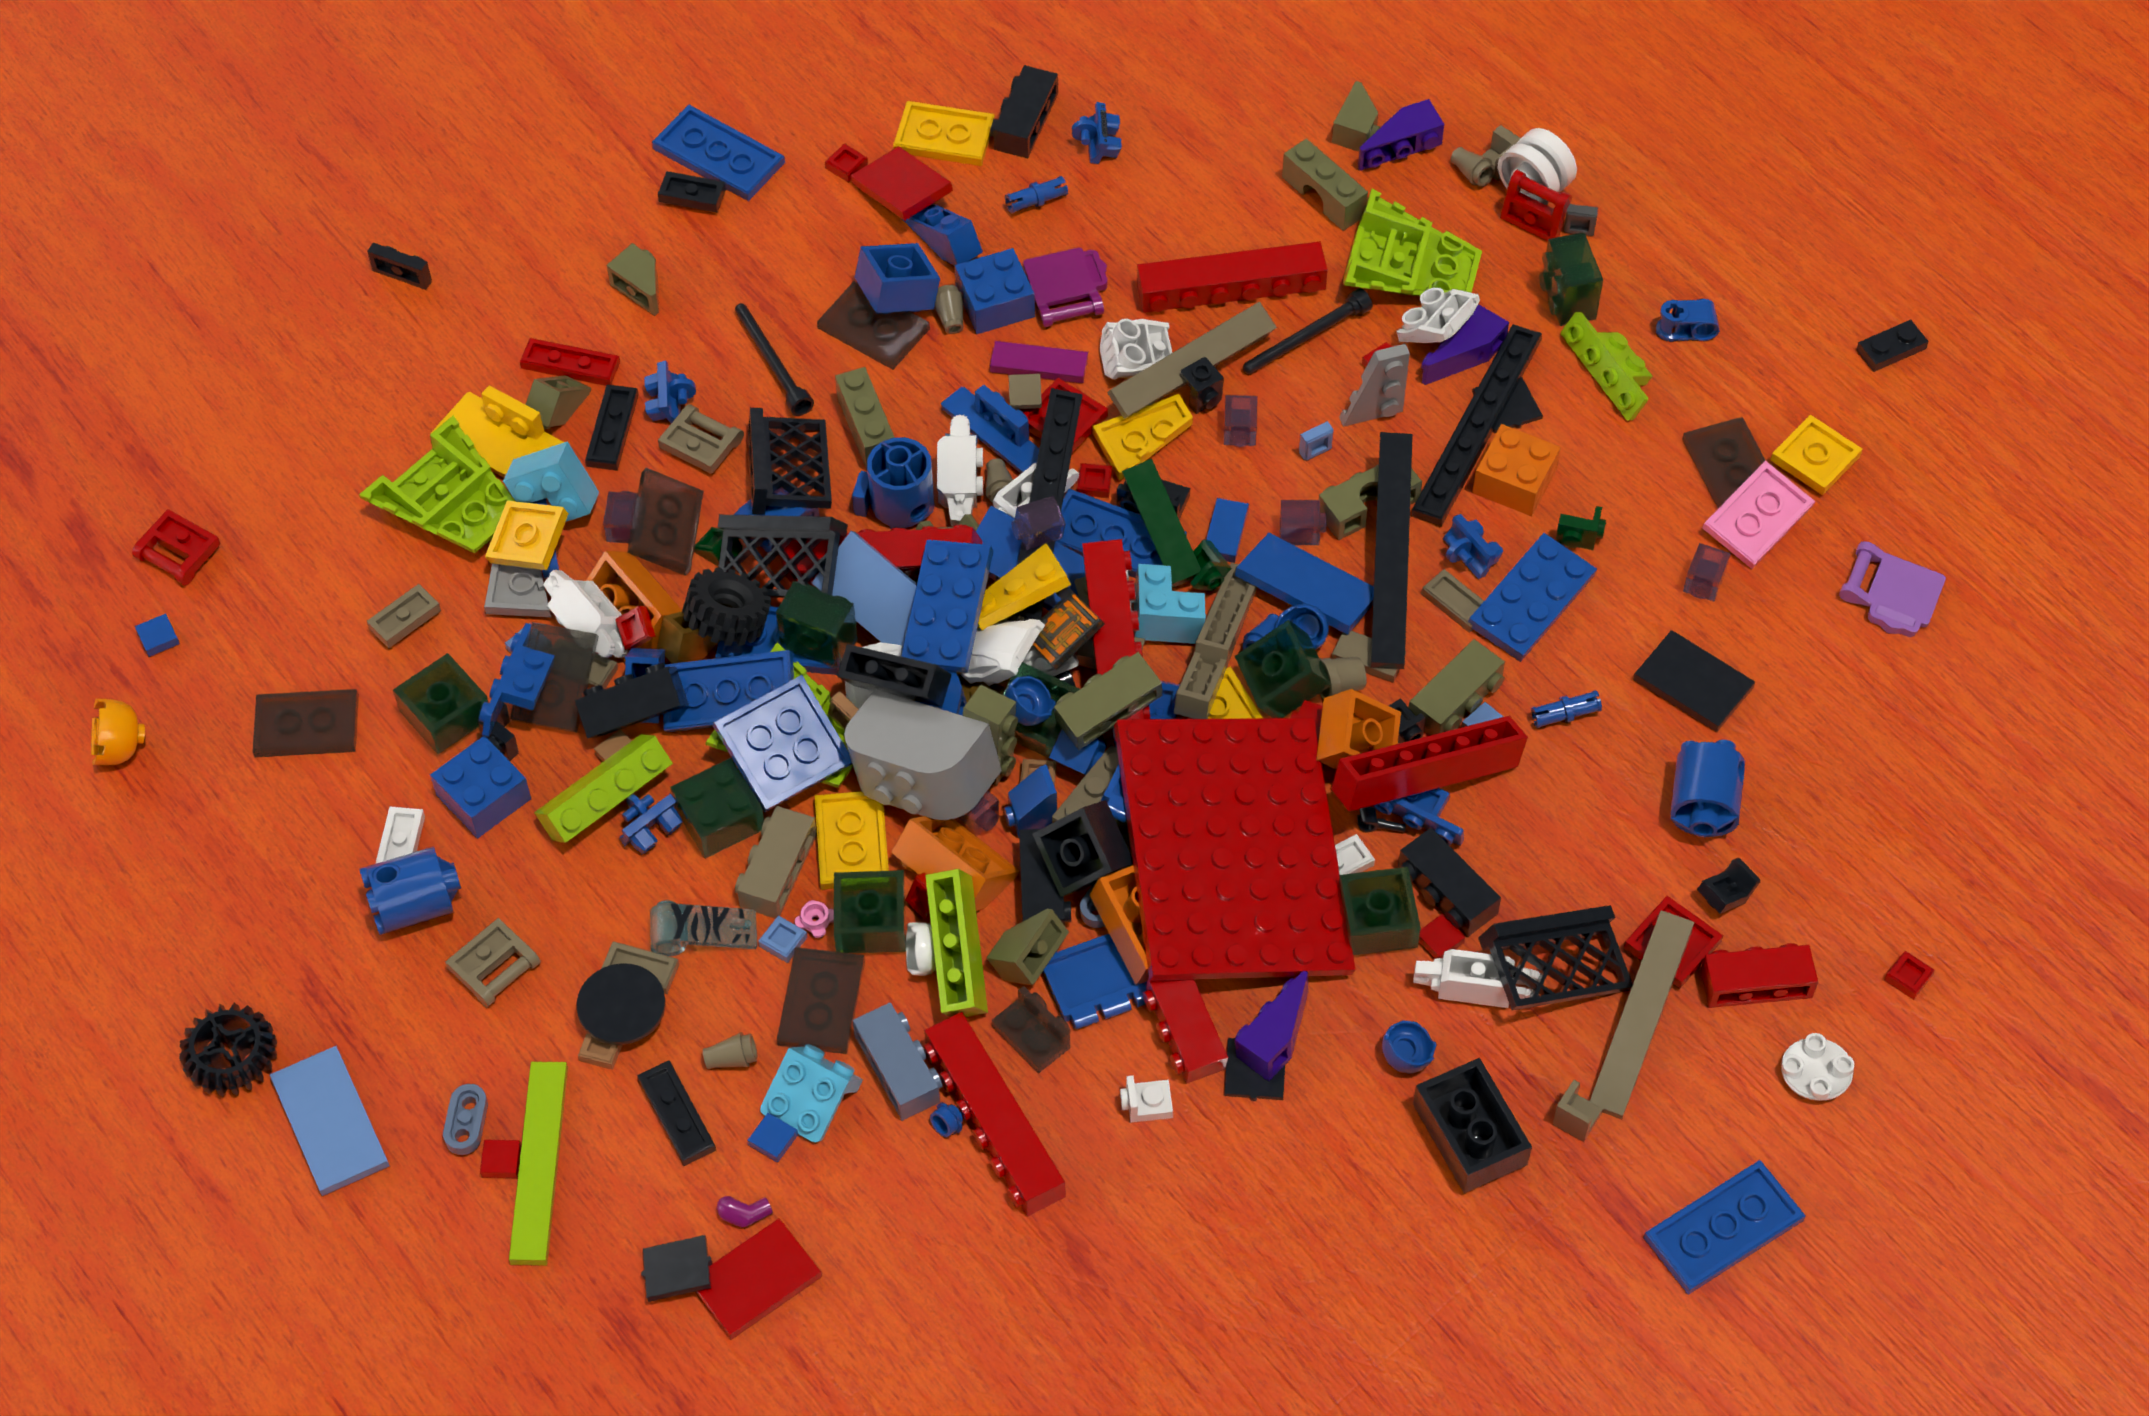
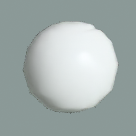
M910 922L907 924L906 933L907 970L912 975L926 976L936 970L932 928L928 923Z

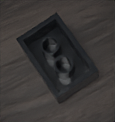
M1480 1058L1416 1085L1413 1106L1463 1193L1528 1165L1532 1146Z

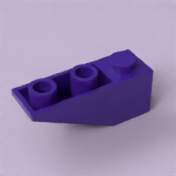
M1430 99L1402 107L1359 148V171L1370 167H1377L1382 163L1405 158L1411 154L1442 145L1444 123Z
M1478 304L1471 317L1453 336L1440 342L1438 349L1434 353L1429 352L1421 365L1423 369L1422 383L1427 385L1488 362L1502 345L1508 333L1509 322Z
M1302 971L1295 979H1289L1283 986L1281 993L1272 1002L1268 1001L1263 1005L1258 1013V1017L1250 1025L1246 1024L1241 1027L1236 1034V1057L1267 1081H1270L1292 1058L1309 992L1308 972Z

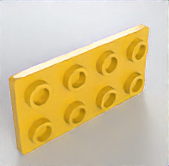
M490 385L481 393L482 398L467 392L431 432L433 433L450 417L454 416L464 434L468 435L474 443L477 452L487 461L491 471L504 478L513 459L564 443L544 432L540 412Z

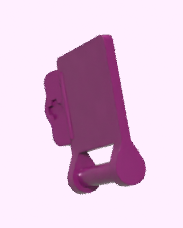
M1074 248L1023 261L1027 279L1035 293V302L1044 328L1052 326L1055 321L1094 313L1095 316L1104 314L1103 302L1098 291L1107 289V265L1100 259L1099 253L1096 250L1083 251L1082 248ZM1089 297L1090 301L1073 304L1050 310L1048 307Z

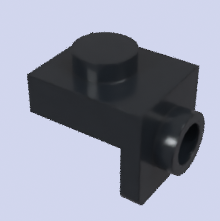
M1206 357L1181 370V377L1190 386L1189 406L1196 414L1204 409L1215 407L1222 400L1224 377Z
M1401 698L1390 704L1389 707L1401 712L1398 744L1422 738L1426 723L1425 716L1422 713L1415 716Z
M504 703L490 736L486 737L511 761L519 754L515 735L505 728L510 722L507 705ZM478 720L477 723L481 737H483L484 735H482L484 722Z
M1735 858L1724 872L1703 880L1697 890L1707 900L1708 904L1721 914L1745 904L1759 885L1760 878L1740 858Z

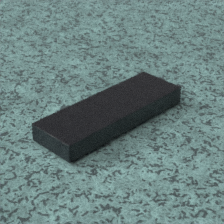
M606 385L585 459L586 467L618 471L639 396L638 388Z
M670 1060L637 1075L640 1085L683 1166L716 1151V1146Z

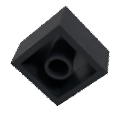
M1106 800L1082 807L1033 833V837L1061 897L1083 890L1097 883L1099 878L1125 869L1133 864L1132 856Z

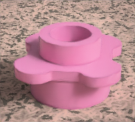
M811 900L803 906L801 915L795 918V925L812 932L813 937L820 938L826 934L825 929L829 923L835 921L836 913L833 909H828L824 903ZM814 917L819 918L817 921L812 920Z

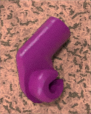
M731 1196L722 1197L717 1203L719 1216L724 1221L742 1228L773 1213L766 1197L751 1205L744 1204Z

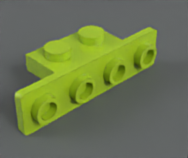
M1575 312L1561 331V336L1627 421L1634 420L1648 401L1647 395L1639 385H1646L1653 376L1645 367V362L1633 352L1628 345L1627 339L1619 332H1597L1582 312Z

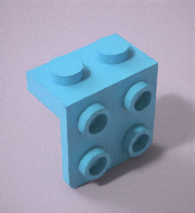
M806 1044L805 1047L788 1048L761 1104L760 1110L763 1115L770 1113L796 1128L799 1135L815 1143L823 1140L845 1093L857 1092L863 1079L853 1074L855 1069L850 1065L837 1060L833 1063L824 1058V1051L813 1045Z

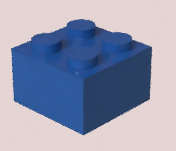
M918 243L860 247L854 278L876 313L889 314L892 312H918L934 309L940 277Z
M1013 248L954 265L955 284L958 291L963 295V306L976 334L1035 317V293Z
M486 736L481 737L430 774L436 796L477 839L531 800L526 778Z

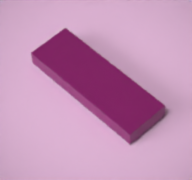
M995 341L990 372L1009 375L1040 374V378L1056 380L1060 378L1063 381L1084 383L1088 352Z

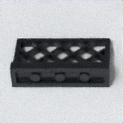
M750 407L748 449L752 514L765 515L766 506L831 509L832 497L826 420L763 417V408ZM769 429H782L785 433L778 436ZM803 431H819V433L810 437L803 433ZM794 437L802 443L795 447L788 440ZM777 447H780L783 450H785L786 453L779 456L772 450ZM811 448L819 454L812 458L805 451ZM793 458H797L798 460L802 461L803 464L796 467L788 461L792 460ZM781 467L788 473L781 477L774 470ZM812 468L820 473V475L813 478L805 472ZM798 478L805 484L798 488L790 481ZM779 488H783L784 490L789 492V494L775 495L773 494V492ZM814 489L824 497L810 496L807 492Z
M719 514L718 528L724 530L719 568H722L723 572H728L729 569H736L740 576L742 573L747 574L741 563L752 553L758 564L747 574L749 575L748 580L752 581L764 570L770 578L763 586L768 591L767 596L772 598L832 600L840 537H846L848 524L833 517ZM734 538L742 539L747 546L737 557L732 553ZM766 539H769L774 548L763 558L756 548ZM793 540H797L802 549L791 559L784 549ZM821 541H828L827 553L819 560L812 550ZM780 554L786 565L774 574L768 565ZM808 555L815 565L802 575L796 565ZM792 571L798 581L789 590H785L780 581ZM820 571L824 577L822 591H814L808 582Z
M1611 905L1494 923L1478 937L1482 950H1490L1512 1011L1624 992L1632 988V980L1610 925V922L1616 918ZM1602 934L1606 945L1604 953L1589 943L1592 936ZM1563 940H1569L1579 947L1576 957L1560 948ZM1534 945H1540L1551 952L1546 962L1531 953ZM1509 949L1521 957L1517 968L1506 961L1503 950ZM1585 952L1600 961L1596 971L1581 962ZM1556 956L1571 966L1567 976L1552 967ZM1526 961L1542 971L1538 981L1522 972ZM1605 965L1616 972L1619 982L1612 983L1601 975ZM1576 970L1591 979L1588 988H1583L1572 980ZM1547 975L1562 984L1558 993H1554L1543 985ZM1517 980L1533 989L1529 998L1520 999L1515 986Z

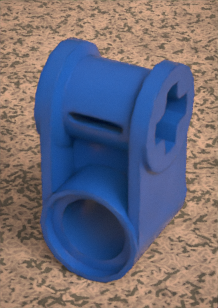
M1709 299L1666 301L1660 309L1662 318L1656 324L1657 335L1661 339L1670 342L1680 340L1706 341L1713 339L1720 332L1715 305Z

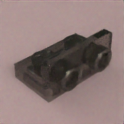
M1024 986L1018 990V999L992 1019V1027L1038 1074L1070 1049L1071 1030L1069 1025L1062 1017H1054L1047 1010V1005L1043 998L1036 992L1031 994Z

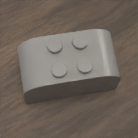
M877 689L871 693L845 729V742L861 791L870 799L876 800L883 805L901 808L911 814H919L937 820H949L960 817L971 811L978 804L1002 771L988 723Z

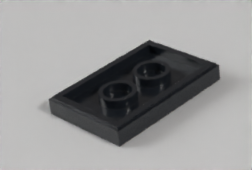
M1673 630L1668 633L1634 673L1633 678L1640 685L1715 732L1719 731L1755 685V681Z

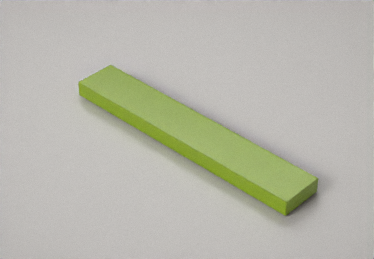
M531 1062L509 1255L511 1265H547L568 1073L567 1062Z

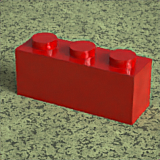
M1788 943L1778 948L1767 949L1756 946L1744 951L1735 952L1717 950L1710 954H1705L1701 967V976L1708 1008L1813 998L1818 984L1810 944L1798 946L1795 943Z
M1148 978L1146 991L1143 992L1144 1001L1150 1012L1155 1011L1159 1020V1023L1156 1024L1158 1034L1163 1043L1168 1042L1173 1052L1170 1055V1060L1176 1074L1182 1073L1186 1084L1225 1070L1228 1061L1227 1053L1194 979L1150 981Z

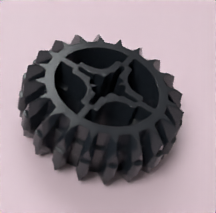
M234 1002L231 1008L226 1010L223 1005L219 1004L218 1012L215 1013L206 1009V1017L203 1020L194 1017L193 1024L195 1028H185L184 1034L187 1039L180 1041L182 1052L179 1054V1059L184 1066L183 1071L185 1075L191 1078L194 1086L197 1088L202 1086L208 1094L216 1089L218 1095L223 1097L226 1091L231 1089L232 1093L238 1096L239 1088L242 1086L251 1091V1082L254 1079L263 1082L264 1075L262 1071H272L273 1065L270 1060L277 1058V1051L275 1049L277 1039L275 1034H273L272 1025L265 1020L262 1013H254L253 1009L248 1005L241 1010L239 1005ZM223 1043H226L229 1049L231 1048L234 1054L233 1057L229 1054L228 1050L226 1051Z

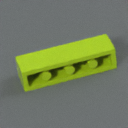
M640 734L535 811L534 814L553 841L566 843L673 763L656 736Z
M960 869L925 875L941 1013L950 1017L960 1012H963L965 1017L988 1013L972 876Z

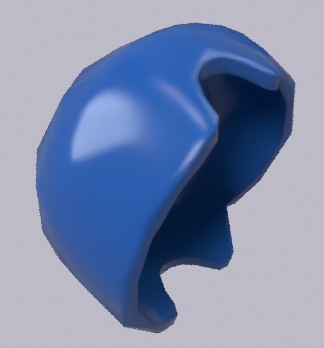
M1302 603L1282 612L1278 617L1274 631L1277 642L1286 652L1295 655H1306L1315 651L1326 642L1329 625L1326 616L1317 606Z
M1031 676L1016 677L1009 684L1004 695L1016 701L1015 716L1018 717V722L1025 726H1036L1047 720L1052 715L1056 702L1051 699L1050 692L1042 681Z
M1402 1020L1391 1025L1386 1031L1382 1041V1051L1387 1063L1398 1072L1408 1074L1420 1072L1434 1060L1436 1042L1430 1038L1428 1031L1417 1022Z

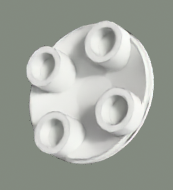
M1811 1033L1807 1035L1806 1039L1795 1042L1786 1050L1781 1062V1071L1787 1085L1800 1096L1811 1100H1829L1838 1097L1848 1089L1853 1079L1855 1063L1839 1045L1827 1040L1819 1033Z

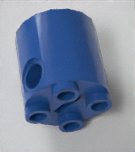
M906 437L891 438L880 442L872 449L867 459L871 509L875 517L884 524L889 525L891 529H906L907 527L919 524L920 521L926 519L934 511L931 456L926 447L918 441Z
M1723 739L1718 740L1716 743H1698L1695 741L1682 743L1681 751L1677 755L1671 820L1683 831L1700 837H1714L1726 835L1734 831L1739 825L1745 759L1740 752L1735 750L1736 745L1732 741Z
M434 846L359 869L365 888L372 887L371 890L367 891L366 895L371 912L379 911V914L374 915L379 935L454 913L451 902L457 891L461 889L454 862L449 863L439 858Z

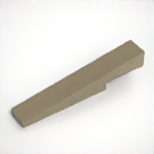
M1259 301L1110 389L1107 393L1123 418L1126 419L1186 385L1187 383L1181 377V370L1203 357H1206L1214 367H1217L1221 362L1262 340L1277 327Z
M1230 564L1232 569L1224 577V581L1198 636L1194 655L1176 693L1174 714L1193 719H1207L1257 590L1256 586L1235 576L1236 567L1239 564Z
M1662 910L1659 913L1590 1102L1603 1108V1113L1622 1119L1692 934L1694 922Z

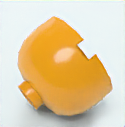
M96 698L94 709H99V718H92L91 755H96L92 764H121L134 755L137 744L144 743L145 725L138 723L137 714L134 709L123 701Z

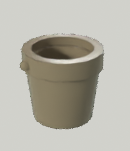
M1359 657L1320 658L1315 663V681L1318 692L1323 700L1328 696L1349 689L1359 691L1366 687V671Z

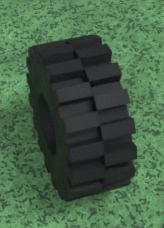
M715 568L714 572L710 569H705L702 574L698 572L694 575V579H691L682 610L685 622L690 621L689 627L692 630L698 629L699 636L705 638L708 635L712 637L711 641L718 643V640H722L725 645L732 646V643L736 642L738 646L745 645L746 640L749 643L754 642L756 637L759 638L762 634L771 606V597L767 596V589L765 587L759 588L760 582L756 579L748 580L749 575L742 573L741 576L735 574L736 570L729 569L728 572H723L722 568Z

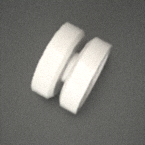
M1541 128L1531 129L1515 145L1511 146L1499 158L1497 167L1500 179L1506 189H1508L1511 176L1517 169L1526 173L1527 178L1556 192H1561L1576 178L1577 174L1576 161L1569 147L1558 136ZM1520 190L1521 193L1547 205L1549 203L1526 190Z

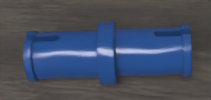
M1062 176L1041 184L1034 182L1029 184V187L1006 194L1005 203L1018 201L1007 207L1010 213H1015L1018 210L1033 205L1040 207L1044 205L1045 201L1067 195L1068 187L1066 185L1055 189V187L1066 183Z
M1594 690L1590 693L1568 698L1566 695L1560 697L1559 701L1532 707L1533 720L1536 719L1534 724L1536 728H1540L1541 726L1563 720L1568 723L1574 721V717L1602 711L1601 699L1596 698L1599 697V694Z

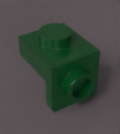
M1596 506L1593 520L1560 514L1555 540L1571 548L1579 547L1594 550L1596 538L1603 539L1606 520L1600 519L1602 507Z
M1202 540L1193 551L1201 571L1190 584L1194 589L1213 591L1223 583L1224 577L1232 568L1211 541Z

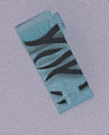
M669 900L661 901L650 909L651 951L665 956H675L682 953L686 949L687 944L756 949V910L676 904L674 901Z

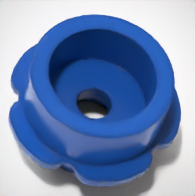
M939 1103L936 1106L937 1110L930 1115L934 1129L943 1137L960 1133L963 1122L960 1110L952 1104L947 1106L945 1103Z

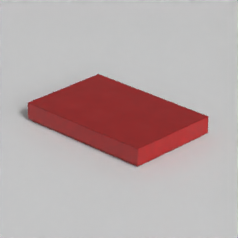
M899 146L850 175L853 185L903 220L909 219L953 191L952 183Z
M778 1218L709 1266L711 1288L695 1291V1293L732 1340L820 1279L822 1273L785 1224Z

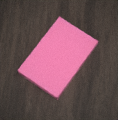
M1765 460L1704 523L1702 528L1753 569L1813 507L1815 501Z

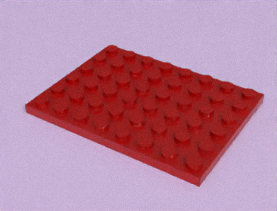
M1314 718L1117 719L1114 724L1149 980L1297 977L1302 971L1308 972V976L1352 975L1356 967L1321 761L1316 760L1318 740Z

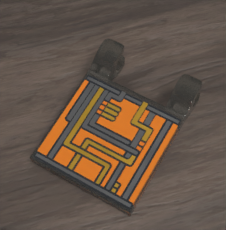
M1069 587L1056 592L1061 600L1040 619L1045 626L1032 645L1055 670H1058L1105 625ZM1019 614L1013 621L1026 620L1021 614Z

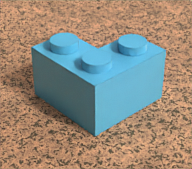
M568 441L513 459L503 480L516 502L532 503L547 498L551 506L564 507L569 513L566 522L590 514L599 494V490Z
M1138 564L1134 583L1136 594L1134 611L1138 612L1139 631H1135V637L1143 638L1147 641L1196 644L1206 619L1205 593L1172 591L1171 566Z

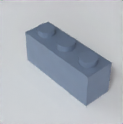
M890 1002L853 1020L854 1036L902 1121L940 1103L939 1089L943 1087L941 1079L934 1068L929 1070L925 1064V1051L919 1040L912 1041L908 1034L911 1029L903 1012L897 1013Z

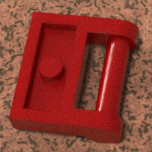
M1517 169L1509 181L1500 218L1554 244L1559 239L1572 195L1566 192H1556L1527 178L1526 173ZM1520 190H1526L1555 204V207L1552 208L1521 193Z
M167 509L136 542L132 549V555L140 561H149L174 575L175 580L179 583L188 585L194 579L195 572L221 543L216 535ZM158 543L186 560L179 564L154 550L153 547Z

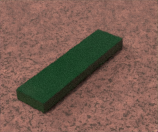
M1149 459L1122 471L1163 566H1171L1172 587L1174 588L1194 579L1201 571V568L1153 460Z

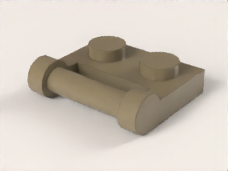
M688 404L658 439L659 448L713 474L734 447L736 448L740 445L744 431L735 426L730 428L700 413L699 408ZM696 424L722 437V440H719L691 425Z
M497 918L446 960L445 963L447 969L475 994L485 1007H488L496 1001L495 996L527 969H534L541 961L537 954L522 939ZM516 953L520 956L518 960L488 985L485 986L481 982L482 979L511 955Z

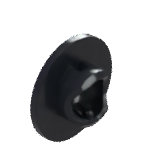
M628 963L609 965L593 973L582 985L577 998L578 1017L586 1032L601 1042L613 1045L634 1043L648 1036L661 1022L666 1006L664 990L657 977L641 966Z

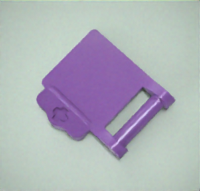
M1860 542L1856 549L1857 560L1848 582L1841 587L1839 592L1840 598L1849 603L1871 607L1868 613V620L1873 624L1881 626L1887 633L1903 634L1907 637L1915 636L1920 626H1928L1946 577L1938 572L1885 553L1873 543ZM1870 562L1880 563L1869 593H1866L1860 586Z

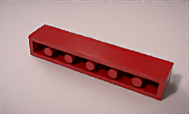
M1319 241L1137 264V287L1143 313L1161 312L1169 309L1192 308L1201 305L1223 304L1232 301L1254 300L1264 297L1326 290L1328 269L1322 244Z
M955 525L953 528L943 529L925 526L921 530L892 528L890 531L878 532L872 529H863L856 532L912 580H918L927 540L973 544L983 543L975 529L967 525ZM840 537L839 546L846 537ZM793 540L784 550L792 559L802 549V546L797 540ZM821 541L812 550L819 560L827 553L828 541ZM807 555L796 567L804 575L815 564ZM783 559L782 568L786 565V562L784 561V559ZM792 571L786 575V578L791 583L797 579Z
M1122 539L1082 543L1089 609L1103 623L1092 635L1097 674L1101 675L1111 670L1113 665L1124 656L1131 657L1139 652L1143 657L1141 641L1135 642L1133 631H1139L1138 612L1131 611L1130 601L1136 600L1134 580L1127 581L1126 571L1132 570L1130 550H1123ZM1149 705L1127 719H1150ZM1112 729L1104 733L1105 740L1113 739Z
M1509 715L1344 757L1339 760L1331 789L1346 809L1353 811L1505 771L1519 766L1528 736Z
M963 1012L925 1029L926 1044L922 1045L927 1060L931 1065L937 1064L941 1071L939 1077L943 1087L948 1093L953 1091L958 1099L955 1102L956 1107L962 1113L963 1120L967 1121L970 1119L975 1128L972 1130L978 1146L982 1150L987 1148L992 1156L990 1164L999 1179L1004 1177L1008 1183L1007 1192L1016 1208L1021 1206L1028 1217L1065 1198V1181Z

